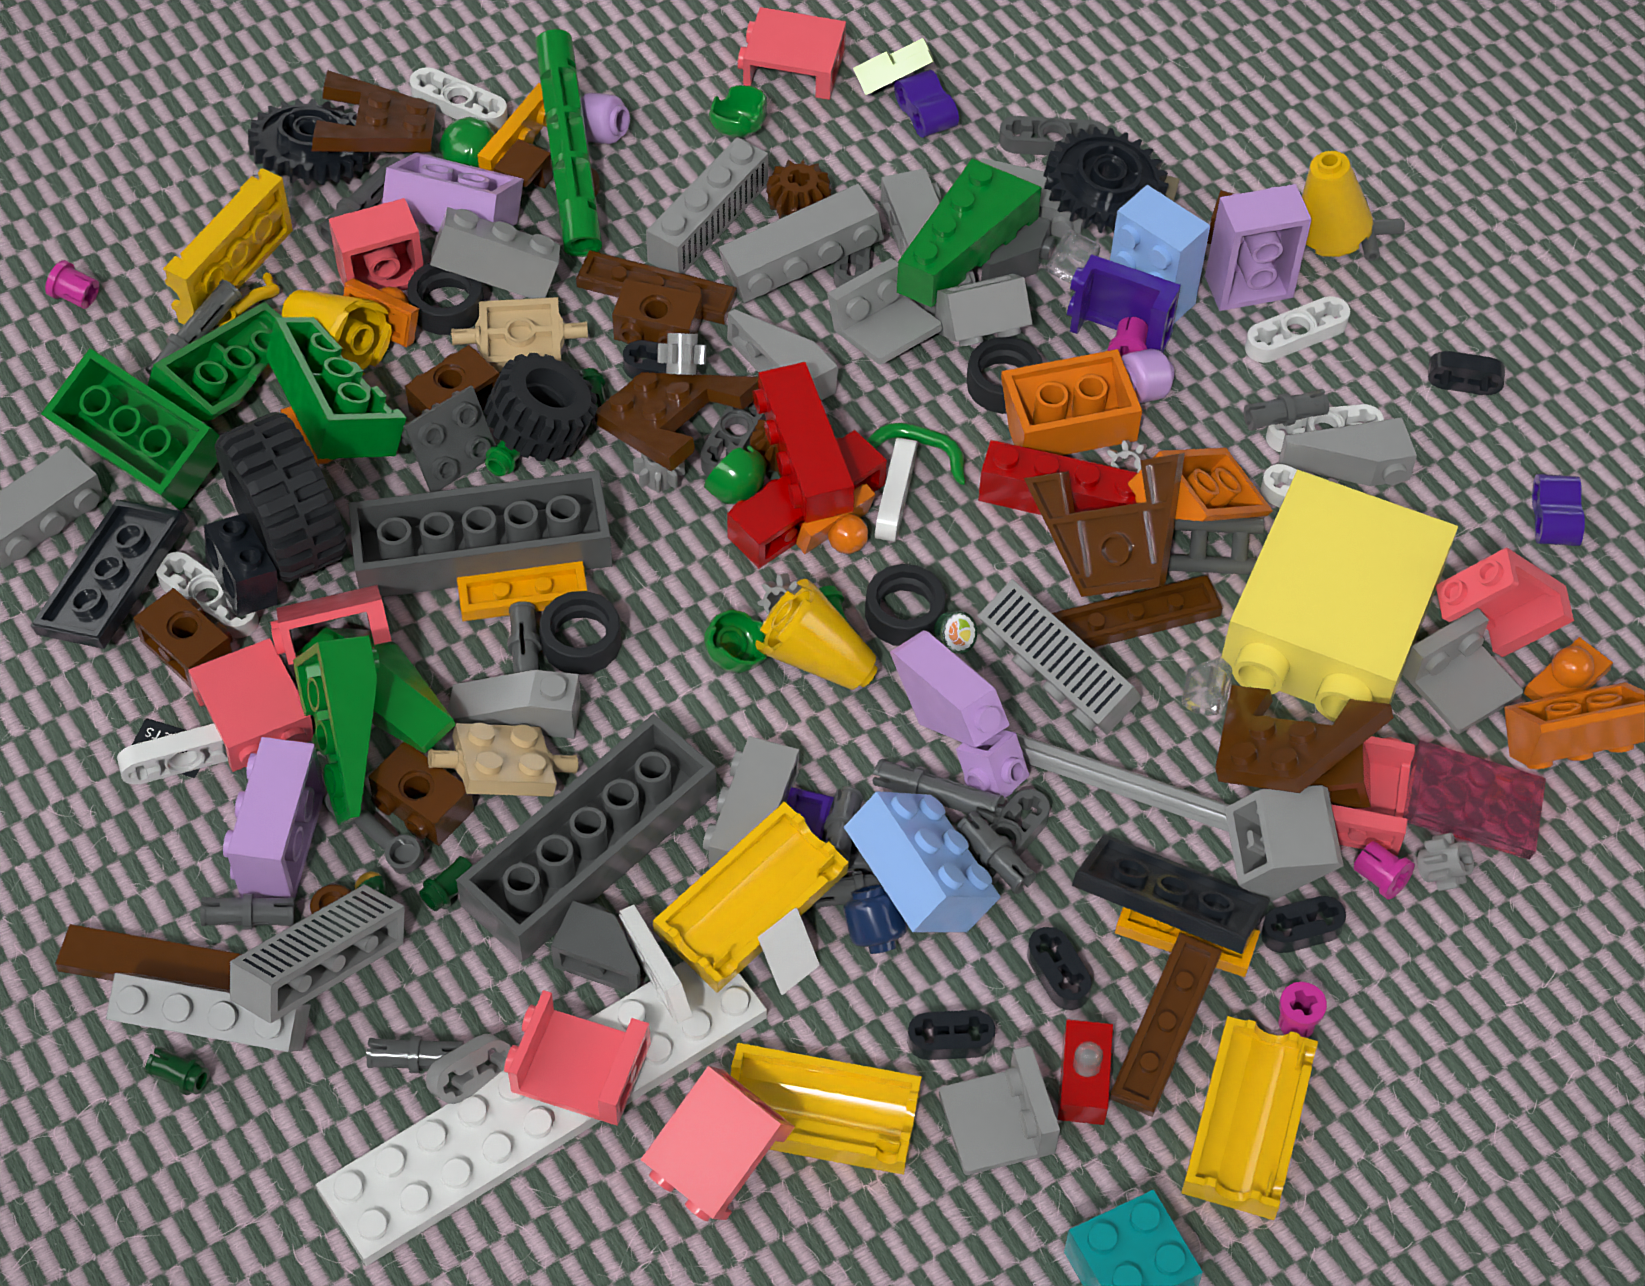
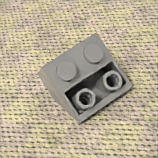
M1009 274L937 290L935 318L942 324V331L937 334L949 338V341H959L960 346L983 342L982 336L997 333V337L1020 334V327L1032 325L1025 278L1016 274Z
M1323 785L1308 786L1301 793L1261 789L1225 807L1238 885L1246 890L1274 901L1344 866L1328 788Z

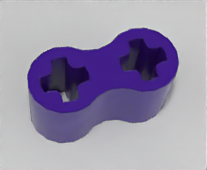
M929 69L895 81L894 92L896 100L902 111L910 117L914 129L920 137L924 138L958 125L959 115L955 102L943 90L933 70Z
M1536 474L1532 488V507L1535 514V541L1537 544L1581 545L1585 529V516L1581 505L1582 485L1580 477Z

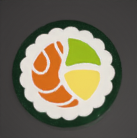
M945 612L935 623L934 637L954 654L966 653L974 646L977 639L978 630L976 622L966 612Z

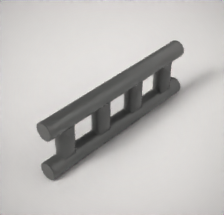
M1251 517L1203 522L1175 519L1173 530L1191 531L1189 555H1170L1167 571L1251 575L1257 559L1248 558L1249 534H1263L1264 518ZM1208 532L1233 533L1231 557L1206 556Z

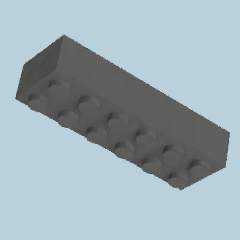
M599 470L348 503L358 587L361 589L377 585L381 597L458 587L457 577L583 561L584 570L612 567L611 539Z
M652 714L456 879L461 907L520 961L524 962L558 932L572 901L585 905L592 903L717 794L716 766L655 714Z

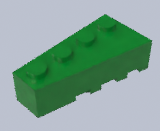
M972 158L899 259L896 293L932 308L936 304L937 290L958 286L966 279V274L977 265L981 267L990 259L991 253L1000 245L1004 244L1006 246L1015 239L1017 231L1023 226H1030L1038 220L1042 187Z
M275 317L266 358L317 458L335 460L338 458L396 456L407 417L399 409L391 410L385 403L387 396L378 386L370 387L362 378L363 370L356 362H351L342 357V347L314 317Z

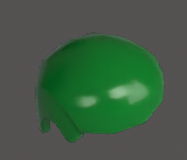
M732 86L725 99L720 100L718 96L714 97L709 111V122L724 136L732 138L749 137L755 134L765 122L767 97L761 89L752 86Z
M470 116L452 122L444 130L439 143V150L445 160L479 168L478 154L495 133L486 121Z
M752 446L747 447L751 453L739 447L733 449L721 460L705 480L704 488L720 502L735 505L739 501L748 500L757 494L763 486L767 473L766 460Z
M733 609L717 614L712 618L704 636L708 656L720 669L727 672L740 674L755 669L767 658V655L758 651L755 646L756 640L763 643L766 637L760 631L763 622L752 619L745 612Z

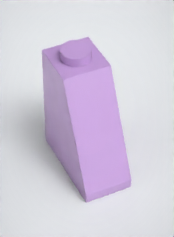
M923 630L890 651L919 725L974 748H977L1010 726L996 689L929 632Z

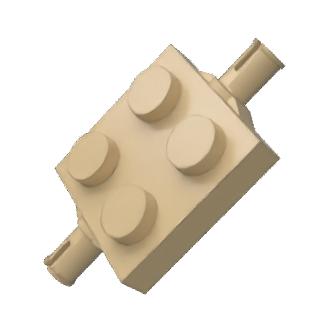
M558 297L480 301L479 318L475 328L451 329L453 346L476 344L480 355L498 372L502 371L505 363L510 359L514 360L515 356L520 354L528 356L529 353H538L543 357L547 354L561 361V349L564 345V339H588L587 321L563 323V319L559 314Z
M455 723L456 726L452 735L455 751L430 749L428 752V767L454 768L463 779L466 794L553 797L557 784L554 772L576 774L579 764L577 755H553L546 747L541 727L528 725Z

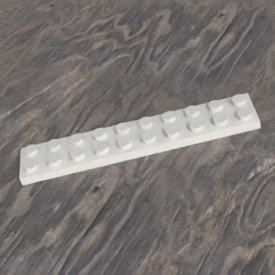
M685 961L673 967L682 983L693 1017L680 1023L673 1020L651 981L587 1019L626 1032L631 1018L649 1023L651 1045L626 1105L767 1018V1009L740 974L736 975L725 987L716 993ZM503 1070L469 1098L456 1104L445 1105L316 1184V1187L365 1266H368L601 1120L511 1092L508 1073Z

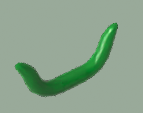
M890 423L878 428L866 440L875 449L885 441L897 437L915 440L918 443L941 449L949 457L951 474L955 481L960 485H964L966 482L964 454L958 443L947 435L913 424Z

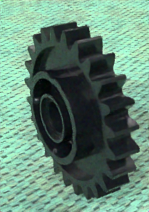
M296 99L295 105H289L281 101V108L279 109L268 106V114L258 112V119L251 120V129H248L249 155L254 156V163L263 164V169L275 170V174L280 177L289 176L290 183H294L297 179H303L305 185L308 186L312 180H317L321 185H325L326 179H332L339 183L340 175L352 178L353 170L362 172L363 163H369V157L372 152L311 151L316 120L351 126L356 124V112L344 113V106L331 108L330 101L325 102L323 105H317L315 99H311L308 104H303L302 101Z
M1094 127L1091 135L1081 128L1077 137L1068 133L1064 142L1057 141L1054 151L1051 150L1043 176L1046 177L1044 189L1051 190L1049 200L1060 201L1058 212L1070 211L1069 221L1073 222L1080 218L1083 220L1084 229H1087L1091 224L1097 225L1098 232L1102 233L1107 226L1114 232L1117 211L1146 185L1166 196L1169 184L1165 182L1168 173L1167 171L1160 170L1163 162L1161 159H1151L1154 151L1152 148L1145 150L1140 148L1141 139L1130 142L1127 132L1117 137L1113 128H1109L1107 134H1102L1098 127Z

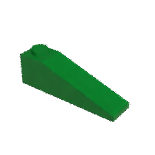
M266 302L259 304L154 363L147 386L198 420H213L242 401L269 363L266 353L275 317L282 316Z
M326 627L295 654L298 657L317 642L369 635L371 647L377 650L380 661L372 724L424 754L456 726L451 715L399 645L392 641L374 645L370 630Z
M369 635L317 642L293 660L304 716L313 715L316 723L312 742L315 744L316 752L320 751L322 755H325L328 762L324 767V781L338 825L347 824L360 817L377 673L380 668L379 655L377 650L371 647Z

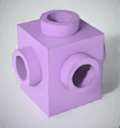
M1002 730L977 748L965 743L956 748L967 786L996 795L1000 794L1006 798L1029 777L1023 751L1015 732Z

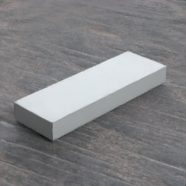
M635 905L620 910L619 917L628 943L673 1020L680 1023L693 1017L681 981Z

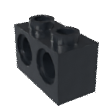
M242 513L205 524L206 561L237 617L278 605L277 569L246 515Z

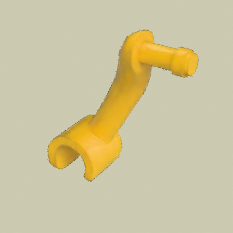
M270 273L263 274L262 278L266 286L253 289L231 307L217 324L219 325L218 327L238 317L257 302L277 296L280 293V288L277 284L273 283L272 275Z

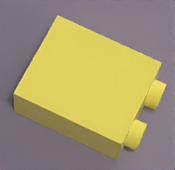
M1297 469L1231 617L1219 669L1232 673L1235 680L1241 686L1270 689L1271 695L1281 691L1313 703L1324 717L1333 722L1336 721L1350 699L1391 704L1411 647L1415 644L1435 594L1436 585L1439 584L1458 526Z

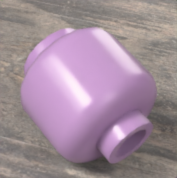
M593 92L581 97L587 142L601 144L616 143L627 132L630 123L629 111L622 100L615 95Z
M1146 349L1131 352L1121 357L1139 403L1155 401L1167 396L1172 387L1174 368L1160 350Z

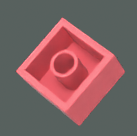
M405 198L328 219L337 269L344 286L345 282L354 278L378 290L391 286L403 291L408 289V281L414 272L424 265L419 230Z

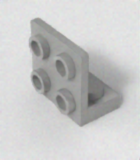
M892 258L827 293L834 331L879 365L894 359L901 353L942 331V324L938 319L906 296L896 293L898 263Z
M1479 608L1414 644L1411 647L1402 674L1456 734H1461L1503 709L1504 706H1508L1518 700L1523 693V689L1482 646L1484 642L1483 635L1489 619Z
M1031 1045L1013 1049L1011 1066L1004 1072L940 1087L939 1098L965 1175L1055 1154L1060 1128Z

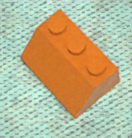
M1118 349L1001 372L1009 432L1014 445L1063 456L1119 445L1124 440L1135 442L1138 439L1142 408Z
M1227 448L1159 451L1153 457L1185 453L1175 519L1203 522L1268 516L1273 511ZM1140 470L1128 483L1136 495L1137 503L1146 502L1142 470Z
M1626 682L1504 706L1509 756L1525 764L1529 769L1548 768L1553 765V761L1564 758L1572 761L1588 760L1594 757V752L1603 750L1616 753L1627 752L1634 749V744L1645 742V690Z

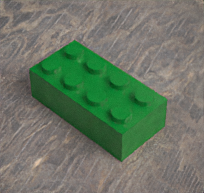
M89 348L41 413V415L63 432L180 511H182L218 462L215 453V443L219 435L213 429L91 348Z

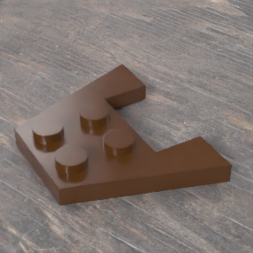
M327 70L322 99L359 105L355 126L316 120L311 151L430 152L437 104Z
M641 372L597 409L595 414L596 425L672 472L693 454L695 450L693 437L679 434L675 431L710 401L744 409L754 401L753 390H758V377Z
M1185 453L1140 460L1146 502L1075 512L1068 471L1024 478L1081 597L1165 585Z
M1231 685L1215 766L1218 782L1301 793L1394 718L1391 704L1350 699L1334 724L1326 725L1310 721H1295L1263 716L1273 702L1270 689Z

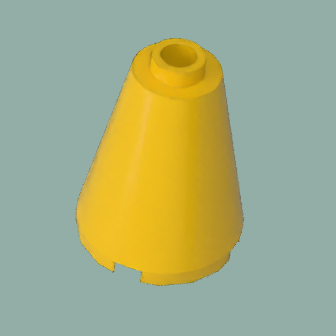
M1325 151L1316 155L1311 161L1302 194V199L1311 217L1306 245L1315 249V254L1320 256L1339 257L1353 253L1359 249V243L1366 237L1368 240L1372 234V213L1347 156L1338 151Z
M300 289L291 293L284 301L282 317H314L342 347V357L351 362H356L362 370L367 368L368 365L375 367L382 360L388 349L392 334L391 324L386 322L385 314H388L386 308L373 300Z
M801 579L796 584L802 588L795 595L787 590L763 622L760 631L766 634L763 643L756 640L755 646L757 650L764 655L850 690H854L858 686L862 688L867 686L874 678L878 669L874 665L876 655L817 586L808 579Z

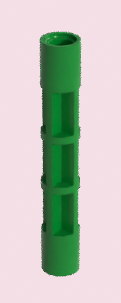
M552 29L539 34L535 39L563 245L564 251L568 255L585 257L589 250L598 252L602 248L599 219L596 212L597 206L572 36L567 31Z

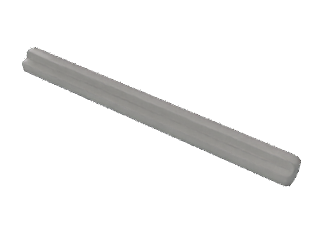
M1016 733L1023 751L1025 763L1229 832L1225 814V807L1229 806V804Z

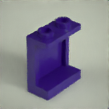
M1091 254L1085 267H1078L1071 281L1070 290L1075 291L1067 309V316L1072 317L1070 332L1078 334L1086 320L1117 330L1118 324L1123 318L1137 317L1148 325L1145 344L1147 349H1156L1164 353L1172 337L1181 285Z

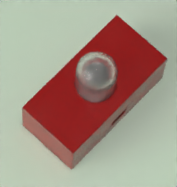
M1066 1019L1063 1035L1057 1120L1097 1125L1105 1124L1109 1099L1113 1024Z

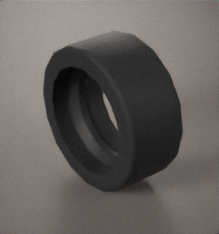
M430 263L416 270L408 281L407 296L409 304L419 308L417 325L423 330L437 335H451V329L453 328L466 329L476 324L479 318V302L484 301L482 282L431 266ZM442 287H456L469 294L463 302L449 308H437L423 301L428 293Z
M994 337L980 343L972 351L968 361L966 383L969 395L976 404L987 411L1007 414L1003 386L995 385L986 380L981 374L982 371L994 364H1009L1018 368L1043 363L1042 357L1033 346L1017 338Z
M898 564L881 570L874 575L867 586L865 618L869 629L878 639L893 646H900L923 630L935 636L943 625L946 594L942 583L931 571L918 565ZM910 591L923 596L930 603V611L922 617L912 620L896 619L881 609L880 602L882 598L890 593Z
M588 591L569 592L556 597L545 607L540 618L542 651L548 662L560 671L579 675L592 674L606 668L617 657L621 647L620 618L614 605L602 595ZM588 618L596 620L605 626L606 635L598 643L589 647L573 648L559 642L556 639L555 631L563 623L572 619Z

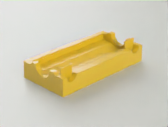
M261 168L258 171L259 179L251 176L240 187V191L180 253L181 258L174 256L163 268L167 277L165 284L173 289L180 299H175L171 304L172 309L176 312L179 323L184 325L222 279L227 280L239 289L293 231L282 177Z
M784 801L653 920V931L718 993L763 951L758 937L794 908L798 909L800 916L805 913L847 874L849 862L829 841L825 843L817 838L808 828L805 818L796 813Z
M1227 1016L1181 1194L1275 1220L1280 1206V1199L1289 1168L1318 1041L1301 1037L1299 1033L1292 1031L1286 1035L1269 1034L1261 1030L1257 1026L1256 1021L1249 1019L1244 1021Z
M737 1043L731 1065V1076L795 1126L784 1142L775 1141L769 1150L904 1175L922 1076Z

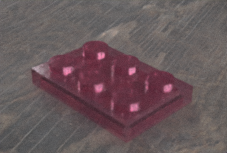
M1420 740L1415 747L1403 818L1407 819V823L1442 834L1453 833V836L1530 860L1535 854L1546 778Z

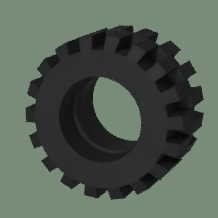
M529 353L528 356L523 354L517 355L514 360L510 359L505 363L486 401L484 414L488 416L486 419L487 425L494 429L493 435L498 440H503L506 443L505 447L511 451L514 449L520 452V456L529 458V456L535 457L536 461L545 462L547 458L552 462L560 461L562 456L567 458L578 448L596 414L597 406L595 404L597 397L595 393L591 392L593 387L590 382L582 378L583 374L578 369H572L569 363L563 360L558 361L554 359V356L545 354L543 357L538 353Z

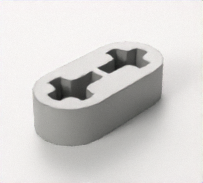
M483 1034L475 1037L437 1059L430 1066L426 1076L428 1090L431 1094L448 1104L462 1102L464 1099L474 1095L504 1070L505 1061L511 1048L510 1045L492 1034ZM493 1049L496 1052L491 1055L492 1063L487 1066L484 1062L489 1059L488 1051ZM454 1072L457 1075L451 1079L453 1086L448 1089L444 1085L449 1082L448 1074Z

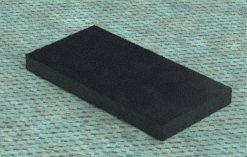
M116 499L30 625L34 632L44 637L105 649L188 524L189 520L183 511Z
M1103 834L1079 867L1072 883L1073 887L1240 954H1243L1263 920L1270 903L1268 898L1106 834Z

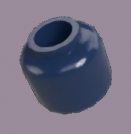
M875 884L852 891V899L847 901L843 907L851 942L859 947H869L870 954H878L895 949V940L905 935L908 925L882 885Z

